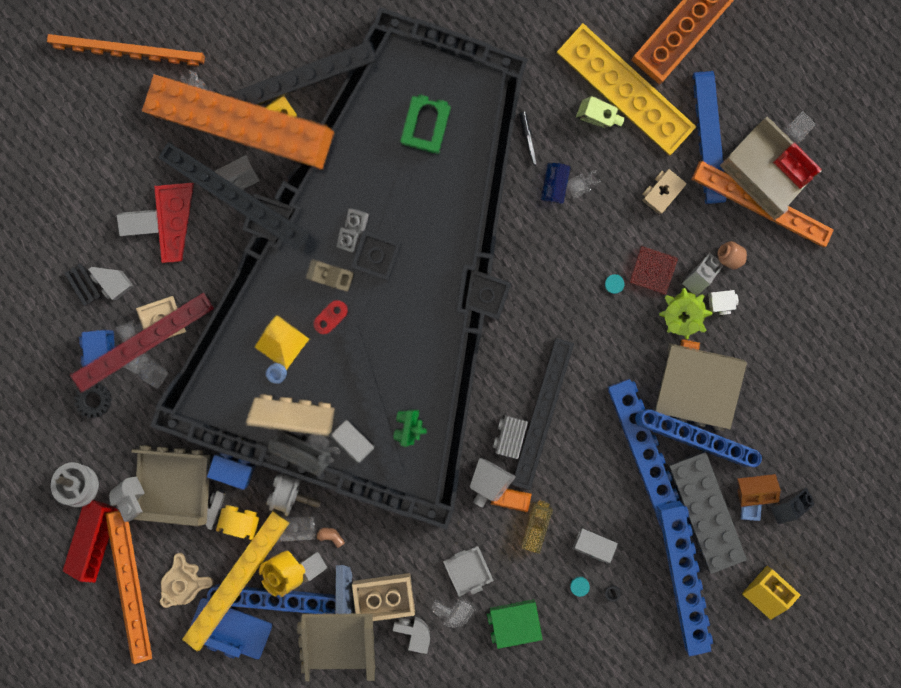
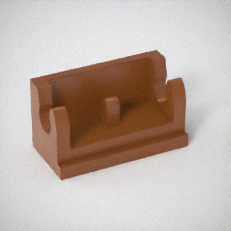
M776 474L738 478L739 489L737 491L741 507L779 503L781 490Z

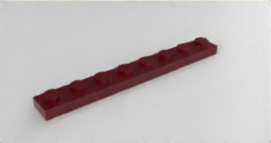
M203 292L71 374L70 377L79 391L83 392L214 308Z

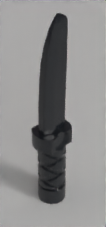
M521 112L519 117L523 131L522 136L526 138L531 161L536 166L530 136L532 131L529 127L527 113Z

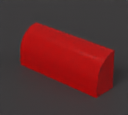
M92 500L89 504L82 507L63 572L80 582H96L110 537L106 513L114 512L118 509L96 500Z

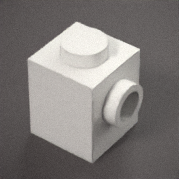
M734 290L708 293L711 312L719 311V315L731 314V310H735L736 305H738V295L735 294Z

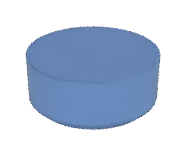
M274 363L267 369L266 376L270 382L279 384L286 378L287 371L282 364Z

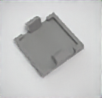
M478 546L466 551L463 550L443 561L458 596H462L469 591L473 595L482 591L483 585L494 581Z

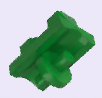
M419 410L399 411L397 413L396 420L397 422L404 423V429H396L393 439L401 442V446L414 445L415 440H420V434L427 432V429L422 427L423 421L418 420Z

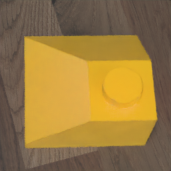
M276 316L264 331L255 348L275 363L282 364L287 370L309 338L281 317Z

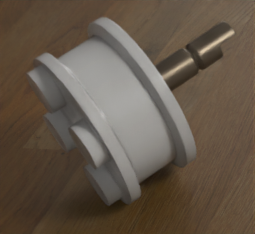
M74 462L60 466L55 471L51 480V492L58 502L72 507H83L89 504L97 495L99 488L96 473L91 468Z
M279 473L273 483V486L276 487L275 491L272 494L270 493L267 505L270 506V511L276 509L285 512V516L288 517L295 501L318 508L321 501L299 494L300 478Z

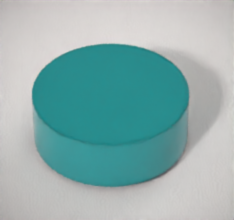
M610 275L605 280V288L612 294L619 293L624 288V280L619 275Z
M579 576L571 581L570 589L574 595L581 597L589 592L590 585L587 579Z

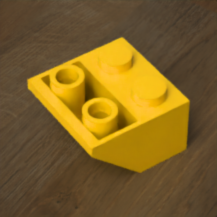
M766 566L742 593L770 620L788 610L801 596L769 566Z

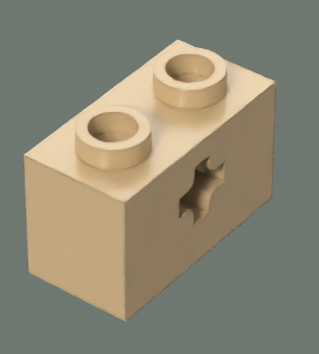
M670 169L666 172L661 171L655 178L657 183L653 187L649 186L643 193L645 197L642 201L659 215L665 211L687 184ZM665 187L667 194H659L661 191L659 188Z

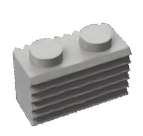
M506 415L504 419L500 418L498 430H501L499 438L495 437L493 448L496 449L495 453L518 459L528 422Z

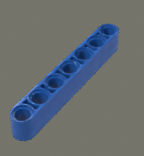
M714 71L694 72V98L697 99L695 108L696 117L699 119L697 128L698 136L701 139V142H699L700 155H702L703 162L724 172L720 167L723 163ZM703 186L704 193H706L705 204L726 202L725 196Z
M642 410L636 414V423L642 428L741 466L757 467L762 461L761 454L757 450L659 412ZM645 414L649 415L650 420L648 423L644 421ZM663 421H665L667 424V428L665 430H663L661 426ZM681 427L684 430V435L682 437L679 435V429ZM698 434L701 436L700 443L696 441V436ZM715 441H717L718 448L716 450L713 446ZM732 447L735 449L734 456L731 455ZM749 454H751L752 461L750 463L748 461Z
M221 584L214 585L208 591V601L212 598L213 591L217 590ZM244 587L240 593L241 599L235 600L231 605L235 607L312 614H336V608L331 609L327 606L328 601L336 602V595L291 591L283 597L277 595L279 603L274 604L270 601V596L272 595L265 588ZM251 594H258L260 601L254 602L251 599ZM289 598H297L298 604L291 605L289 603ZM315 599L318 605L311 607L308 604V600Z

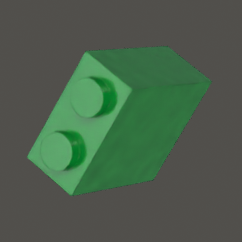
M535 599L491 607V613H487L489 625L493 624L494 632H490L492 643L497 644V649L543 640Z

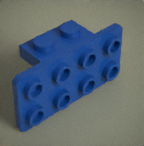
M207 598L200 600L191 626L209 602ZM230 607L204 645L209 650L225 652L224 655L230 658H239L241 654H244L254 659H259L272 629V624Z

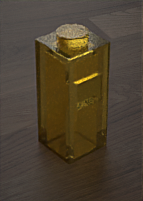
M540 500L538 503L533 502L520 545L522 549L540 554L553 511L552 507H549V503Z

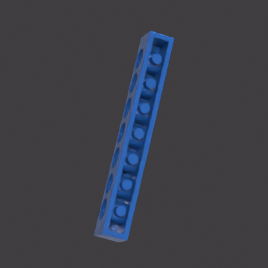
M626 379L608 386L607 389L661 527L657 506L668 502H676L679 499L677 490L671 487L672 477L668 470L665 471L663 466L666 462L663 454L658 453L656 446L659 444L656 436L652 435L650 430L629 421V416L632 413L645 410L642 400L637 398L636 392H638L635 382ZM625 395H630L632 401L629 405L625 406L622 399ZM644 416L645 423L649 422V418ZM639 431L645 432V438L642 441L636 439V434ZM651 449L652 456L645 459L643 457L644 450ZM658 467V475L651 476L650 469ZM662 484L665 485V492L658 494L657 487ZM680 520L674 521L672 527L678 526Z
M680 501L658 505L685 650L689 656L712 652L711 644H713L711 633H708L707 630L710 623L708 616L704 614L706 602L700 593L703 590L701 580L697 577L699 566L698 562L694 561L693 554H696L694 543H691L690 536L693 534L690 524H687L686 518L689 517L687 506H684ZM680 520V524L677 527H672L674 521ZM678 539H683L681 545H675ZM682 557H687L684 563H679ZM686 575H690L688 581H682ZM688 594H694L691 599H686ZM692 612H697L694 617H689ZM700 629L699 634L693 635L695 630Z

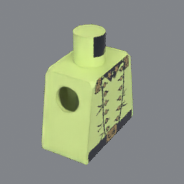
M592 96L582 100L576 118L602 128H608L612 125L620 128L624 122V117L616 115L617 107Z

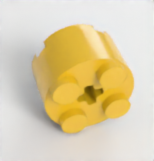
M230 505L222 508L216 531L219 532L222 528L225 534L241 538L250 535L249 539L253 540L259 521L257 512L245 510L244 513L238 512V507Z
M284 551L262 563L259 568V574L263 575L264 580L261 582L271 595L283 597L302 584L305 569L289 551Z

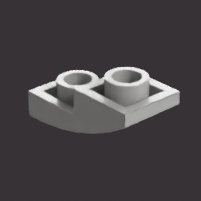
M348 209L345 228H340L338 248L350 252L356 251L367 224L368 213Z

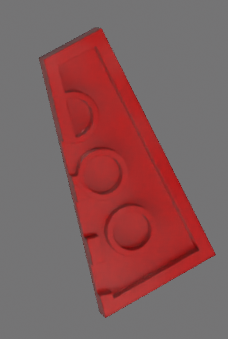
M194 183L154 186L162 263L181 262Z

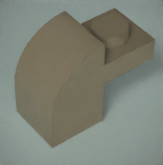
M311 260L306 279L348 291L354 273Z

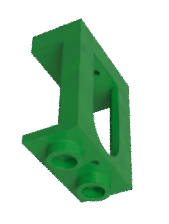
M424 95L412 96L401 138V145L439 155L451 110L448 102L436 100V102L429 101V97ZM423 105L438 110V118L431 142L412 137L419 110Z

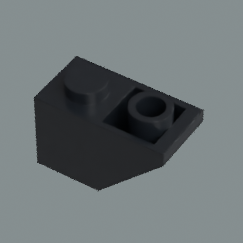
M804 488L779 500V503L773 504L770 508L777 523L782 524L800 518L814 506V502L808 489Z

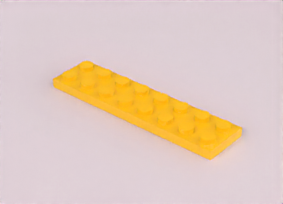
M583 23L557 51V54L669 156L696 128L688 118Z

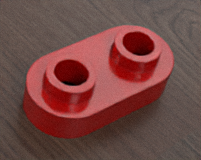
M339 300L331 302L315 319V330L321 334L330 333L346 317L348 313L347 305ZM337 306L341 309L339 314L334 312V308ZM323 320L327 322V326L325 328H322L320 326V323Z

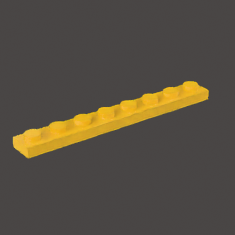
M276 512L270 514L182 640L196 651H200L289 525L288 521Z

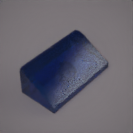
M548 163L541 196L542 201L564 203L570 166L562 163Z

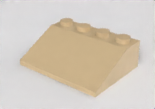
M261 394L260 398H255L247 424L328 435L332 431L335 408H331L329 403L319 402V406L311 405V401L300 400L299 403L291 402L292 398L280 397V400H273L271 395Z

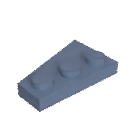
M336 565V614H355L352 572L350 567Z

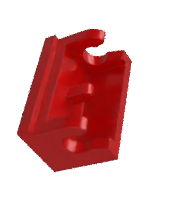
M795 142L786 148L773 162L799 189L808 184L822 170Z

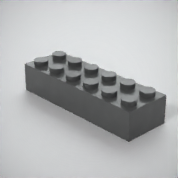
M699 451L668 463L667 467L680 501L684 506H687L689 512L687 519L707 571L712 574L746 561L747 558L706 452Z

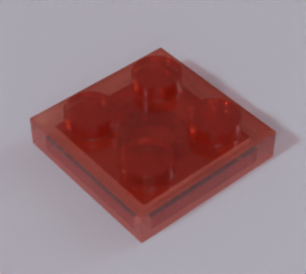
M641 246L629 283L666 295L678 258Z

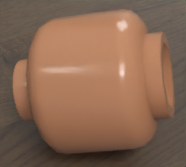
M732 241L720 246L718 260L721 264L734 270L740 268L746 262L747 251L744 247Z

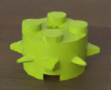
M683 288L682 292L676 295V297L665 296L668 307L666 311L660 312L659 316L665 317L668 333L683 335L685 339H689V336L697 331H706L703 321L705 317L712 315V312L706 310L703 294L696 297L695 294L687 293L686 288Z

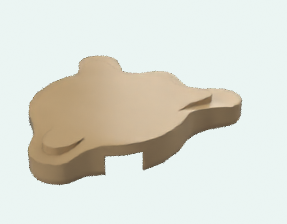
M177 553L174 556L172 568L161 580L160 604L165 608L174 605H186L196 597L200 590L210 588L213 585V579L211 577H198L196 573L199 567L195 564L187 563L183 553Z

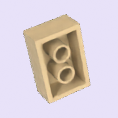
M410 573L353 581L352 589L356 614H373V621L415 615Z

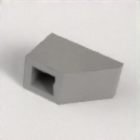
M708 253L682 284L697 296L711 284L723 267V264L711 253Z
M96 267L88 269L92 273L90 275L91 279L96 284L99 283L102 286V293L107 299L117 300L134 287L123 271Z

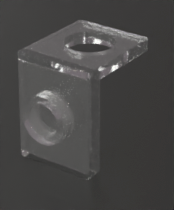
M802 111L784 130L799 143L805 139V136L816 123Z

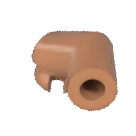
M322 528L317 532L318 540H332L337 548L345 543L339 533L333 528Z

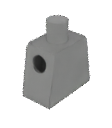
M480 458L470 488L477 492L473 503L484 507L487 499L498 501L516 476L492 462Z

